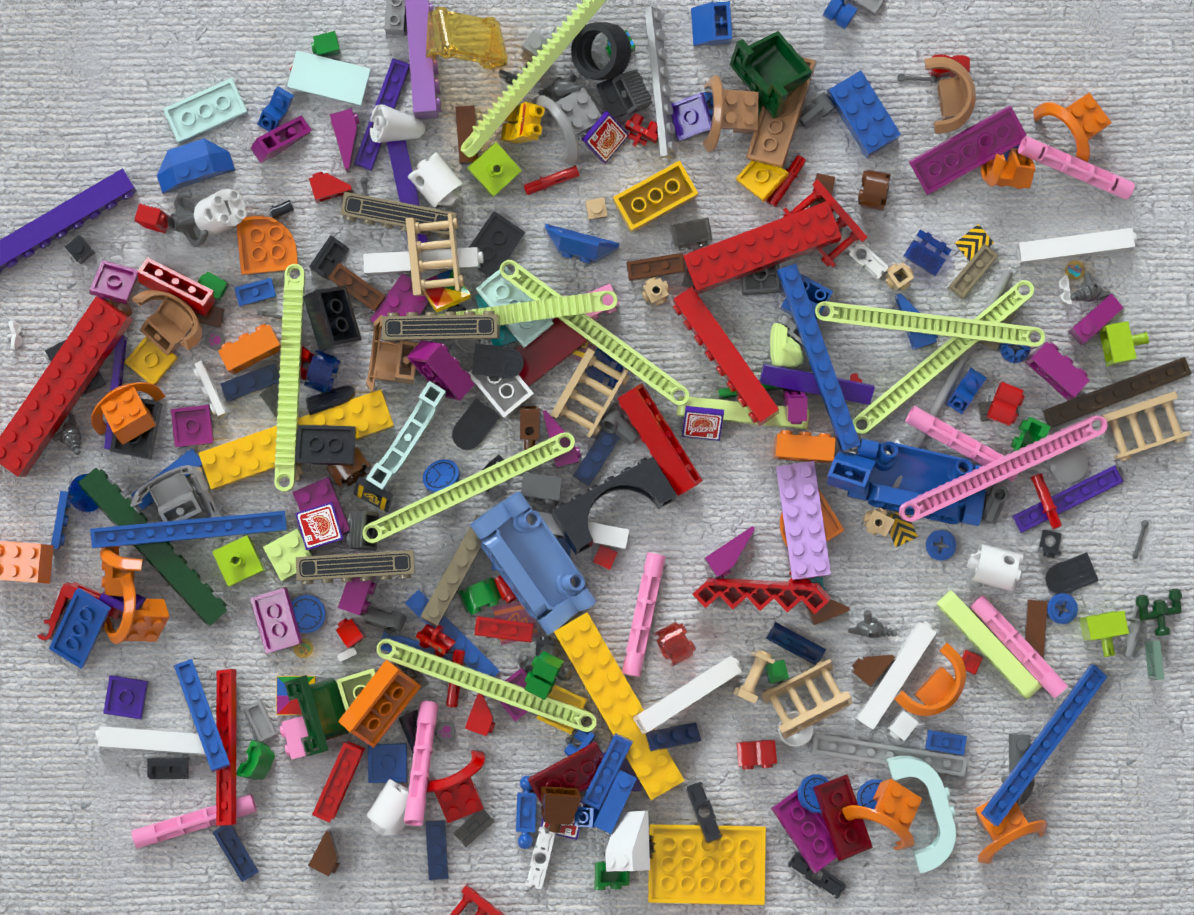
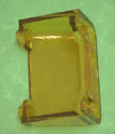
M436 7V10L428 12L426 58L436 59V56L440 55L444 59L456 58L480 63V66H483V69L488 70L507 65L508 56L500 23L496 21V18H480L447 11L445 7Z

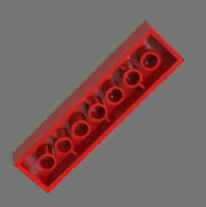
M826 201L683 255L695 290L697 294L839 242L842 236L829 202Z

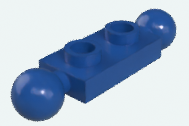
M529 775L523 776L520 779V787L523 789V792H517L516 832H522L517 841L522 849H529L532 846L533 839L529 832H535L537 796L535 793H531L532 787L527 779L531 777Z

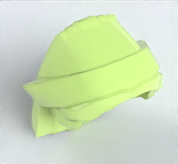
M774 323L770 333L772 365L790 369L800 366L804 362V355L800 345L787 336L788 327Z

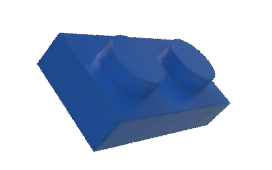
M272 278L234 288L240 307L277 297Z
M928 730L925 749L964 755L967 736Z

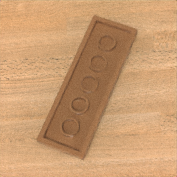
M802 57L812 70L811 77L787 96L779 117L774 119L765 107L762 106L758 118V130L753 134L746 155L747 160L780 168L784 167L817 64L816 60Z

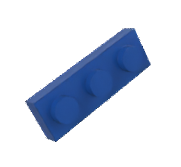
M60 491L51 545H54V549H60V546H64L65 534H62L63 527H67L69 516L66 515V509L71 507L72 497L66 491Z

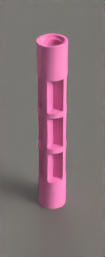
M1025 136L1020 143L1018 153L1125 200L1133 193L1135 183L1031 137Z
M917 406L911 409L905 422L982 466L1005 457ZM1019 473L1006 479L1013 482Z
M647 552L644 565L645 573L642 574L626 650L627 656H625L622 668L623 674L637 677L641 675L666 556Z
M984 595L979 597L969 607L1054 699L1068 687L1062 678Z
M421 701L419 704L409 793L404 823L412 826H421L424 821L434 729L436 728L438 704L432 701Z
M252 794L236 798V818L257 812ZM216 805L132 830L135 847L137 849L216 825Z

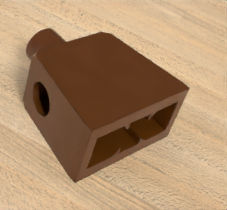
M521 406L520 439L524 440V450L535 446V441L540 438V406ZM527 427H533V432L528 433Z
M541 786V815L544 822L549 824L550 832L559 833L561 824H572L581 800V795L577 788Z

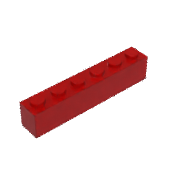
M643 383L617 398L620 407L630 418V423L640 434V439L650 450L651 457L653 456L678 496L703 481Z

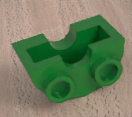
M1029 417L1027 420L1023 419L1018 428L1021 432L1018 437H1014L1010 447L1014 448L1013 451H1017L1042 438H1046L1051 426L1032 417Z
M493 577L458 591L466 613L470 612L471 615L480 612V607L484 605L492 607L499 604L498 600L502 599Z
M251 740L246 751L248 760L240 764L236 775L252 780H263L271 769L275 754L266 743Z
M606 861L595 862L594 890H606L608 886H610V889L620 890L622 886H629L630 871H606Z

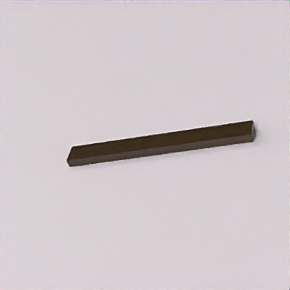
M1184 356L1045 409L1042 413L1047 425L1052 428L1181 379L1192 373Z

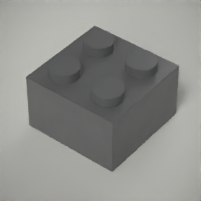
M524 472L521 493L527 502L536 503L537 499L544 500V504L555 505V502H560L562 477Z

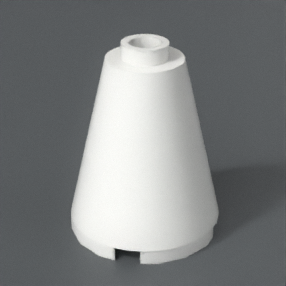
M377 105L372 112L370 122H374L373 128H370V135L373 142L382 143L419 139L425 132V125L421 119L386 105Z

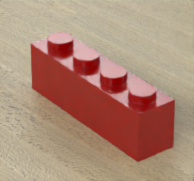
M148 257L137 271L140 284L152 290L166 292L180 298L193 311L203 316H206L215 303L213 290Z

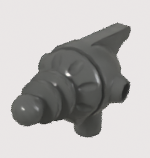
M571 74L567 80L561 77L556 78L551 86L548 85L547 88L544 87L543 90H539L538 94L545 95L546 97H552L553 95L556 98H564L572 92L580 91L581 88L574 83L577 77Z
M1086 273L1083 275L1084 281L1081 283L1079 290H1076L1070 296V299L1072 301L1083 300L1091 302L1108 296L1110 291H1104L1100 285L1093 282L1091 273Z
M69 413V419L63 425L62 431L56 433L52 439L54 442L60 440L61 443L68 445L75 455H79L81 453V433L74 415Z
M869 610L864 611V621L857 623L856 627L848 629L849 633L869 638H879L881 635L883 637L886 635L888 637L890 635L895 637L898 634L896 630L891 631V628L883 627V624L877 618H872L871 611Z

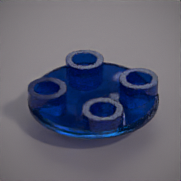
M82 474L71 481L68 488V498L72 506L77 510L92 512L97 510L98 507L78 486V482L88 475Z

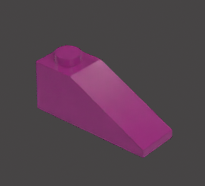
M352 108L329 114L346 172L351 171L358 134L357 124H360L358 114L353 113Z
M301 115L256 138L250 149L259 162L263 163L311 133L312 130Z
M1110 294L1068 332L1082 345L1124 307Z
M783 388L787 421H791V424H802V421H807L808 398L805 393Z
M547 410L543 411L549 439L564 433V430ZM563 437L559 443L563 448H567L571 442L569 438ZM574 444L572 450L555 458L556 468L579 463L578 458H582L579 447H575Z
M753 526L704 558L716 577L721 576L724 578L732 572L730 568L735 565L755 530Z

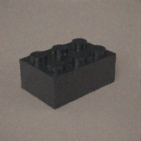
M346 285L315 290L303 296L319 352L347 347L362 340Z
M141 398L143 404L151 413L156 426L123 445L113 433L110 452L152 460L163 404Z

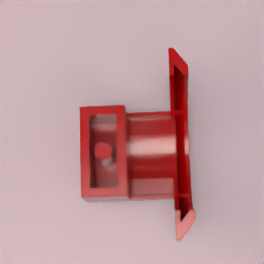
M473 750L471 751L472 759L465 768L443 779L428 780L426 793H435L447 823L484 809L479 792L471 778L485 764L484 752Z

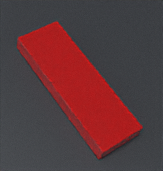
M477 616L474 635L532 643L534 624Z

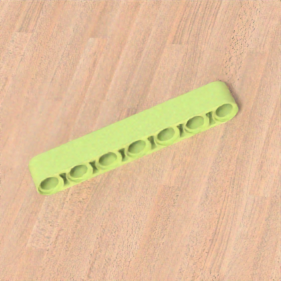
M678 396V401L685 399V396ZM689 397L684 405H677L676 415L681 417L685 415L686 406L722 409L724 410L723 421L754 424L748 416L750 413L746 407L743 408L739 402ZM777 406L779 414L763 424L766 426L808 429L810 410L807 409V421H802V424H791V421L786 419L785 407Z
M951 590L936 603L942 612L1025 699L1029 700L1042 687Z

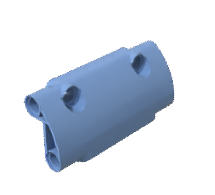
M520 491L498 503L470 524L482 542L481 547L527 613L538 621L547 635L557 630L577 612L584 611L596 603L597 600L585 586L584 577L540 514L530 507ZM528 515L532 519L531 524H529L527 521ZM572 578H574V580H575V586H574V587H573L572 584H571V579H572Z

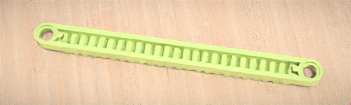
M582 0V4H576L578 9L571 10L573 15L566 16L567 22L562 21V28L557 27L558 32L552 33L553 38L547 39L548 44H542L543 50H537L538 56H532L533 62H527L528 68H522L523 73L517 74L518 79L512 80L513 85L507 86L508 91L502 92L503 97H497L498 103H492L493 109H487L488 115L483 114V120H478V126H473L474 131L461 146V151L467 157L474 156L606 0Z
M506 260L501 264L500 273L503 278L534 301L562 297L515 261ZM507 265L515 267L513 275H506L504 273V268ZM585 313L557 317L673 404L681 406L688 401L689 392L684 386ZM681 390L685 393L683 401H677L674 398L676 391Z
M291 264L286 268L282 310L274 482L276 488L284 493L290 492L294 488L296 477L295 454L299 416L304 314L303 296L305 294V271L299 264ZM294 269L299 270L301 273L297 279L290 277V272ZM283 477L290 479L288 487L283 488L280 486L279 482Z
M1026 280L1018 282L973 320L1002 323L1031 299L1034 293L1033 284ZM1027 286L1030 289V293L1023 296L1019 293V288ZM956 337L949 339L854 418L853 424L856 433L859 435L869 433L980 340ZM865 420L867 428L859 430L856 427L857 422Z
M600 291L466 311H475L476 315H483V311H495V314L500 315V325L610 310L616 307L618 297L613 291ZM607 294L613 297V303L610 306H606L603 303V297ZM464 311L456 312V315H464Z
M821 302L815 307L816 317L821 321L1030 347L1040 346L1045 341L1044 331L1037 327L834 302ZM821 306H827L830 309V314L827 317L820 315L819 309ZM1032 332H1038L1040 335V340L1037 343L1030 340Z
M560 433L382 517L364 527L363 538L368 543H377L511 480L524 472L526 473L535 467L547 463L572 450L575 444L574 437L570 433ZM563 437L569 438L571 442L567 448H563L559 443ZM375 528L378 531V536L375 539L368 538V529Z
M382 639L377 644L378 655L389 661L581 731L589 732L596 726L597 721L592 713L551 697L543 700L525 691L523 687L391 639ZM384 643H389L392 646V651L389 654H384L381 651V646ZM585 716H589L592 719V724L589 727H584L581 724V720Z

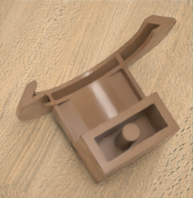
M946 57L925 58V70L946 69L956 74L955 78L942 79L937 83L942 120L934 121L935 134L957 130L967 122L974 110L976 92L973 80L968 71L953 59Z
M713 75L706 82L704 89L710 86L713 93L712 125L708 137L703 141V146L708 153L716 148L721 129H732L733 133L752 134L758 130V92L722 89V83L718 75Z
M158 290L142 291L132 297V300L139 306L151 300H163L156 313L146 319L140 331L167 356L181 346H184L189 351L199 343L202 337L201 324L194 311L183 300Z
M380 315L374 321L370 365L366 385L371 393L374 391L375 380L414 384L416 367L407 356L419 342L399 341V343L381 341L383 315Z

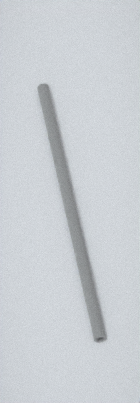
M1008 270L1003 271L983 311L1001 297L1013 273ZM975 345L956 360L929 414L936 418L938 417ZM919 430L911 447L921 449L927 434ZM899 476L897 478L894 485L892 486L893 488L898 489L902 481V476Z

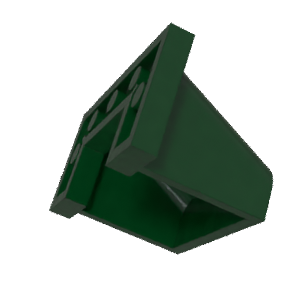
M779 31L750 45L743 39L737 41L729 64L752 92H758V100L774 119L781 115L787 96L806 82L812 74V70L805 63L804 59L798 55L793 46L787 42Z
M307 675L284 682L289 701L298 699L308 736L300 738L306 757L329 751L327 740L349 733L338 722L346 710L338 685L333 678L309 684Z

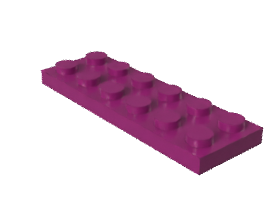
M1009 105L908 162L925 193L929 195L994 159L996 154L1001 155L1019 145L1027 135L1012 106Z

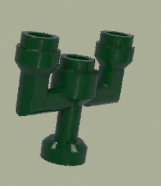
M1181 589L1169 590L1168 596L1172 602V608H1168L1165 599H1158L1153 601L1154 604H1152L1151 612H1148V595L1136 596L1135 602L1139 608L1140 621L1157 618L1158 628L1155 629L1156 636L1171 634L1170 628L1166 627L1165 615L1170 616L1182 613Z

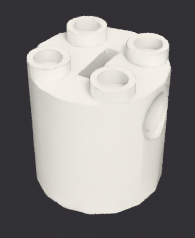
M436 152L428 159L429 161L422 160L416 166L418 170L410 173L408 178L434 209H438L443 205L449 208L460 199L461 189L464 184Z
M221 189L198 202L194 210V219L200 230H207L209 235H218L241 223L247 213L244 201L237 190Z
M981 544L977 553H971L968 559L967 568H969L972 574L971 581L1013 592L1016 581H1019L1021 570L1018 569V566L1022 563L1023 555Z
M391 779L388 780L366 814L371 820L372 829L383 836H398L406 825L404 817L409 793L408 788Z

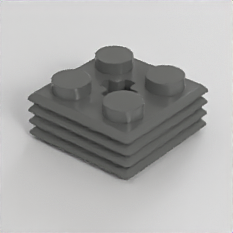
M779 264L762 270V273L766 274L762 279L755 276L758 272L742 277V294L779 293L781 291V283L777 273Z
M351 511V514L348 516L350 533H348L346 538L350 549L376 551L377 543L366 542L362 533L366 525L379 519L378 512ZM375 528L368 529V538L375 539L378 536V531Z

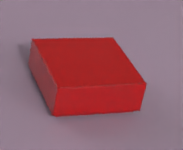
M600 545L593 563L610 570L618 552Z
M964 650L961 658L967 672L976 675L983 657Z

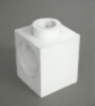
M901 710L887 729L891 731L889 735L895 740L899 741L901 739L905 741L919 722Z

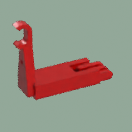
M77 582L63 584L50 619L43 620L45 624L50 626L47 636L43 633L37 635L38 638L48 640L53 636L68 600L72 599L75 590L80 588L98 600L102 593ZM109 606L111 610L108 616L114 619L123 616V611Z

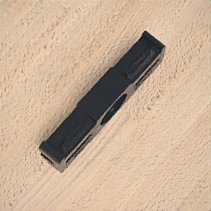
M698 782L687 786L686 792L705 842L709 844L714 840H720L722 834L719 835L720 830L716 823V816L710 801L707 800L703 783ZM707 808L710 811V815L703 818L699 815V810Z
M795 852L788 862L789 867L792 865V868L804 875L810 882L819 888L822 887L833 896L835 894V899H838L841 892L846 888L842 881L823 868L820 870L822 878L818 881L813 880L811 877L812 870L799 852Z

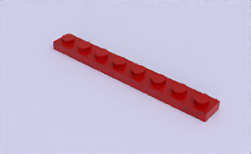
M236 669L216 670V727L231 766L216 771V826L236 825Z

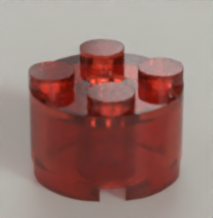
M676 622L654 633V636H659L656 642L665 659H671L672 662L669 664L672 667L692 657L693 652L696 651L691 640L688 641L685 635L687 631L682 623L677 624Z

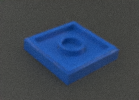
M407 743L377 744L374 748L368 745V783H387L389 779L396 783L407 782Z

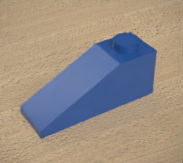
M901 293L895 296L900 311L920 313ZM907 332L913 351L937 342L936 338H938V335Z
M621 770L618 771L593 825L594 827L609 834L612 833L634 786L636 777Z

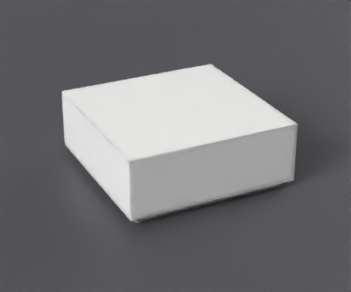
M352 647L338 654L337 657L340 662H343L359 653L356 647Z

